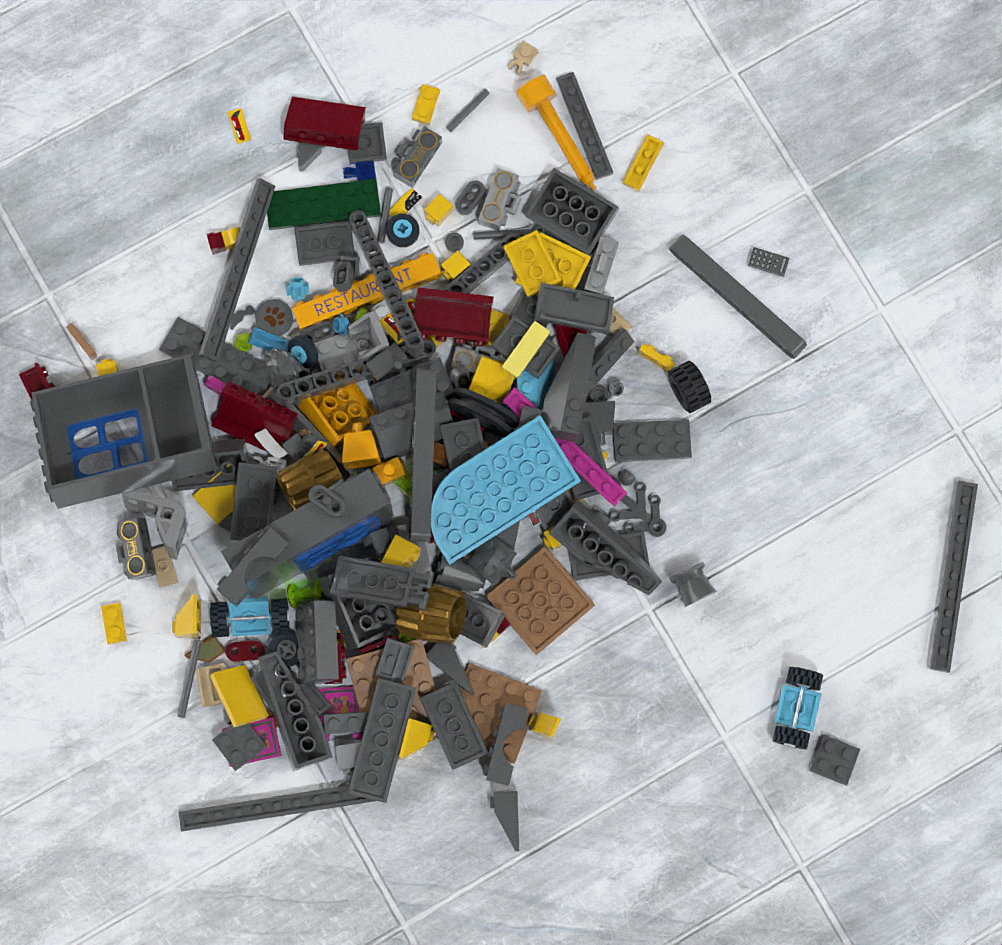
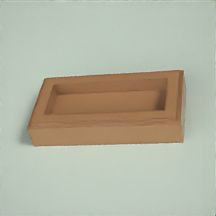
M69 324L66 328L91 360L96 358V352L74 324Z

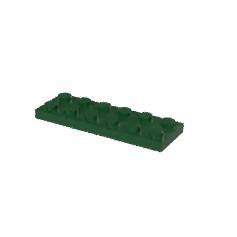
M377 179L274 191L267 211L269 230L349 221V217L354 211L364 212L367 218L381 217Z

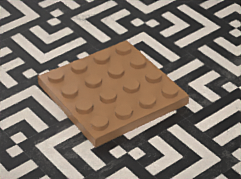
M546 547L542 548L515 571L517 577L514 580L508 577L486 596L496 609L506 614L505 618L511 624V627L536 656L595 606Z
M414 639L404 642L415 647L403 684L417 688L409 719L420 720L428 717L420 698L436 691L423 641ZM384 648L346 658L360 712L370 711L378 678H382L375 676Z
M469 663L466 673L475 694L471 696L462 687L459 690L488 753L490 746H495L497 738L493 737L495 727H500L502 719L498 718L500 708L505 707L506 703L529 709L524 729L512 732L503 744V753L506 760L515 764L542 690Z

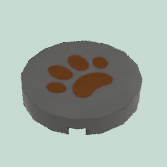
M267 300L256 311V325L259 329L273 335L282 336L292 327V310L282 300Z

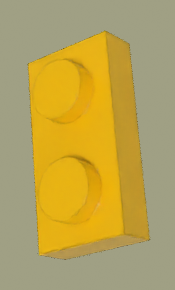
M422 84L412 121L430 125L440 95L439 88Z
M643 343L639 349V355L666 372L673 369L676 364L670 356L666 354L661 355L650 344L645 345Z
M121 603L101 606L107 644L111 645L128 641Z

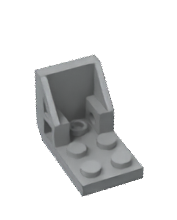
M375 311L367 313L348 326L346 336L339 334L314 343L318 350V365L321 371L380 354L389 347L388 340Z
M136 491L122 493L124 506L129 512L146 513L148 517L155 518L158 534L169 558L177 560L188 526L186 512L181 503Z

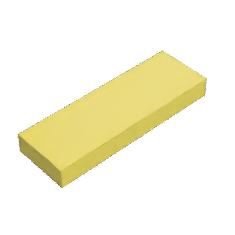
M534 321L503 364L502 369L518 379L551 331Z

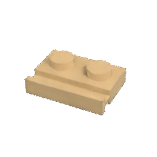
M224 663L196 668L203 708L223 704L210 675L214 672L225 670Z

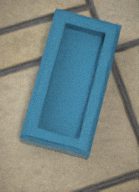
M254 327L249 340V344L266 351H270L273 348L287 351L289 343L288 340L257 327Z

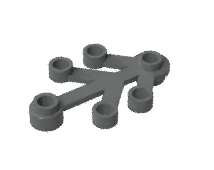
M639 482L635 486L638 505L625 495L621 501L632 511L619 512L618 510H613L609 518L612 522L625 519H642L646 524L634 525L633 523H627L624 526L625 534L644 531L649 532L653 537H660L666 532V523L660 519L659 505L661 498L658 495L650 497L649 504L652 506V517L646 513L645 501L647 487L645 483ZM642 485L644 491H638L637 486ZM652 498H657L658 504H653ZM617 513L619 518L613 519L612 514ZM656 524L659 525L660 530L655 531L653 529V526ZM627 526H632V527H633V531H632V532H628V531L626 530V527H627Z

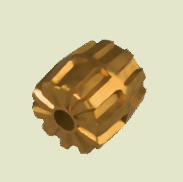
M320 451L304 457L277 473L280 489L285 495L286 502L291 507L292 512L310 502L309 492L312 487L323 485L329 488L342 478L334 460L326 451Z
M432 583L430 590L423 589V592L429 593L426 611L419 610L418 606L409 604L407 608L396 607V614L398 615L396 627L399 632L427 642L454 643L462 631L466 617L464 593L436 583Z

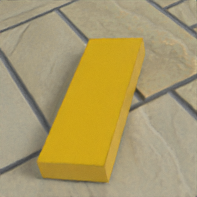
M647 134L622 184L638 192L640 191L664 145L663 141Z

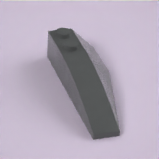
M577 333L544 399L541 417L554 438L575 443L579 436L593 362L595 336Z
M578 499L549 532L552 537L578 559L593 564L599 570H605L616 579L620 578L626 581L628 585L647 595H650L662 583V580L613 529Z
M278 652L258 657L269 699L293 772L332 758L333 756L320 718L314 712L311 704L293 679Z

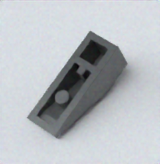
M436 643L426 655L428 660L473 696L475 692L461 658L455 651L457 647L453 643Z
M518 791L494 792V796H490V808H494V813L514 850L519 851Z

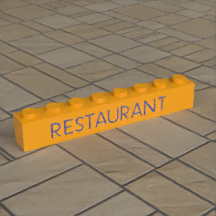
M423 253L418 256V259L412 261L410 259L400 263V266L395 268L390 266L402 293L442 278V273L433 253ZM370 274L362 281H353L351 289L347 292H338L334 288L329 294L324 296L319 294L314 296L311 301L296 303L292 311L300 331L322 321L331 322L339 314H343L344 317L359 311L363 306L366 308L382 302L384 298L373 274Z

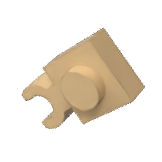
M523 40L513 54V58L516 60L510 62L508 69L511 70L512 67L517 66L519 69L516 75L519 76L522 73L523 65L529 67L538 54V49Z

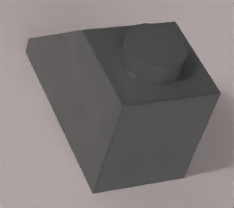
M298 142L299 171H304L322 153V147L325 146Z

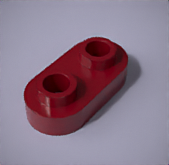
M259 641L232 642L228 644L225 650L226 657L232 662L257 661L258 657L264 656L265 653L264 646ZM252 647H257L258 652L255 654L251 653ZM237 648L238 654L232 655V649Z

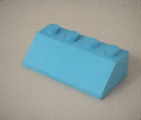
M552 360L539 379L525 370L516 379L517 389L538 409H543L544 399L554 381V360Z

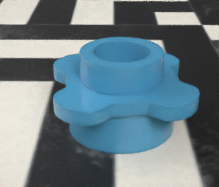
M339 314L333 320V328L336 333L341 332L343 336H346L349 320L344 318L343 314Z

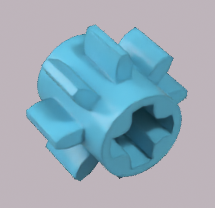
M302 277L291 278L290 283H286L287 296L291 295L293 300L304 299L306 297L305 294H309V283L304 282Z

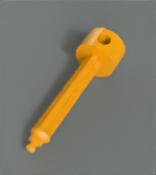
M545 74L532 79L516 91L528 113L535 110L539 111L579 181L583 182L585 186L588 185L590 190L594 191L597 187L593 183L595 181L593 172L550 102L557 96L555 90Z

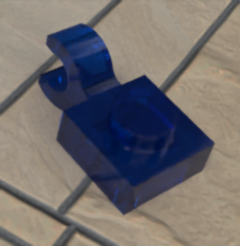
M374 161L356 162V168H343L344 179L356 177L357 181L376 179Z

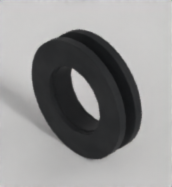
M455 388L453 395L456 399L451 398L447 403L452 411L468 420L479 418L480 426L485 428V431L500 437H505L514 430L511 427L516 428L520 423L519 418L502 405L465 388Z

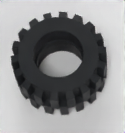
M687 361L668 371L671 388L685 411L692 413L711 403L709 387L702 373L693 362Z

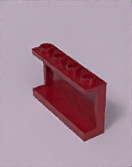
M292 96L284 123L283 140L358 151L359 137L362 125L365 122L366 107Z
M418 287L416 290L414 320L423 340H427V337H432L438 342H446V339L454 340L456 344H465V341L473 342L474 346L488 344L494 296Z
M228 382L221 391L223 396L211 426L238 439L245 438L246 443L268 452L255 437L256 433L266 429L272 438L284 449L281 444L291 436L298 413L263 398L254 392L248 391L237 384Z

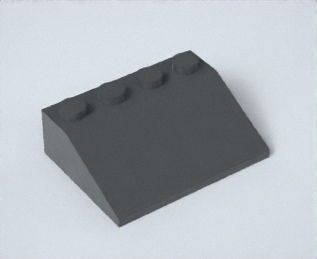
M554 168L525 217L587 255H590L601 236H603L619 211V207Z
M376 554L362 559L379 562ZM335 571L318 578L327 601H335L336 623L347 650L362 647L398 629L396 627L398 616L393 613L387 604L331 595L330 591Z

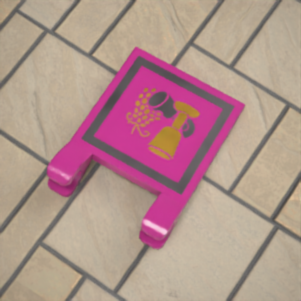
M354 686L319 689V692L332 706L325 714L360 712ZM323 714V715L321 716V723H322V726H323V729H324V732H325V727H324V714ZM361 732L353 733V738L355 740L361 739ZM325 734L327 741H330V734Z
M274 717L249 723L267 748L248 763L282 756Z

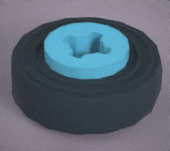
M408 214L393 216L386 226L388 240L397 247L413 245L420 234L417 220Z
M298 335L289 341L288 352L305 369L311 368L318 362V350L307 336Z

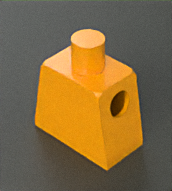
M354 423L352 425L353 432L344 435L342 462L345 469L349 470L382 464L372 431H364L363 423Z
M400 457L377 465L370 470L371 473L376 472L381 481L382 488L410 476L403 459Z

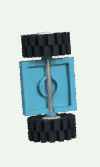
M268 597L245 598L238 607L229 601V610L227 602H211L210 624L213 638L229 637V623H231L232 636L271 634V622L273 634L289 633L288 599H271V612L269 611Z
M789 667L786 683L796 687L783 685L774 723L784 726L775 727L773 742L788 747L807 749L810 733L802 730L814 731L822 693L810 691V689L815 691L821 689L822 673L805 668Z

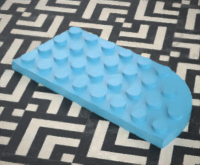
M540 415L456 467L439 484L432 499L431 531L437 546L449 565L581 481Z

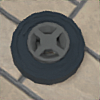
M282 633L271 640L268 647L269 654L277 651L287 668L299 662L297 657L298 639L294 634Z

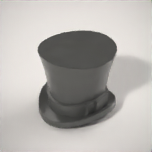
M704 562L669 578L671 583H677L680 587L685 607L717 592L703 574Z

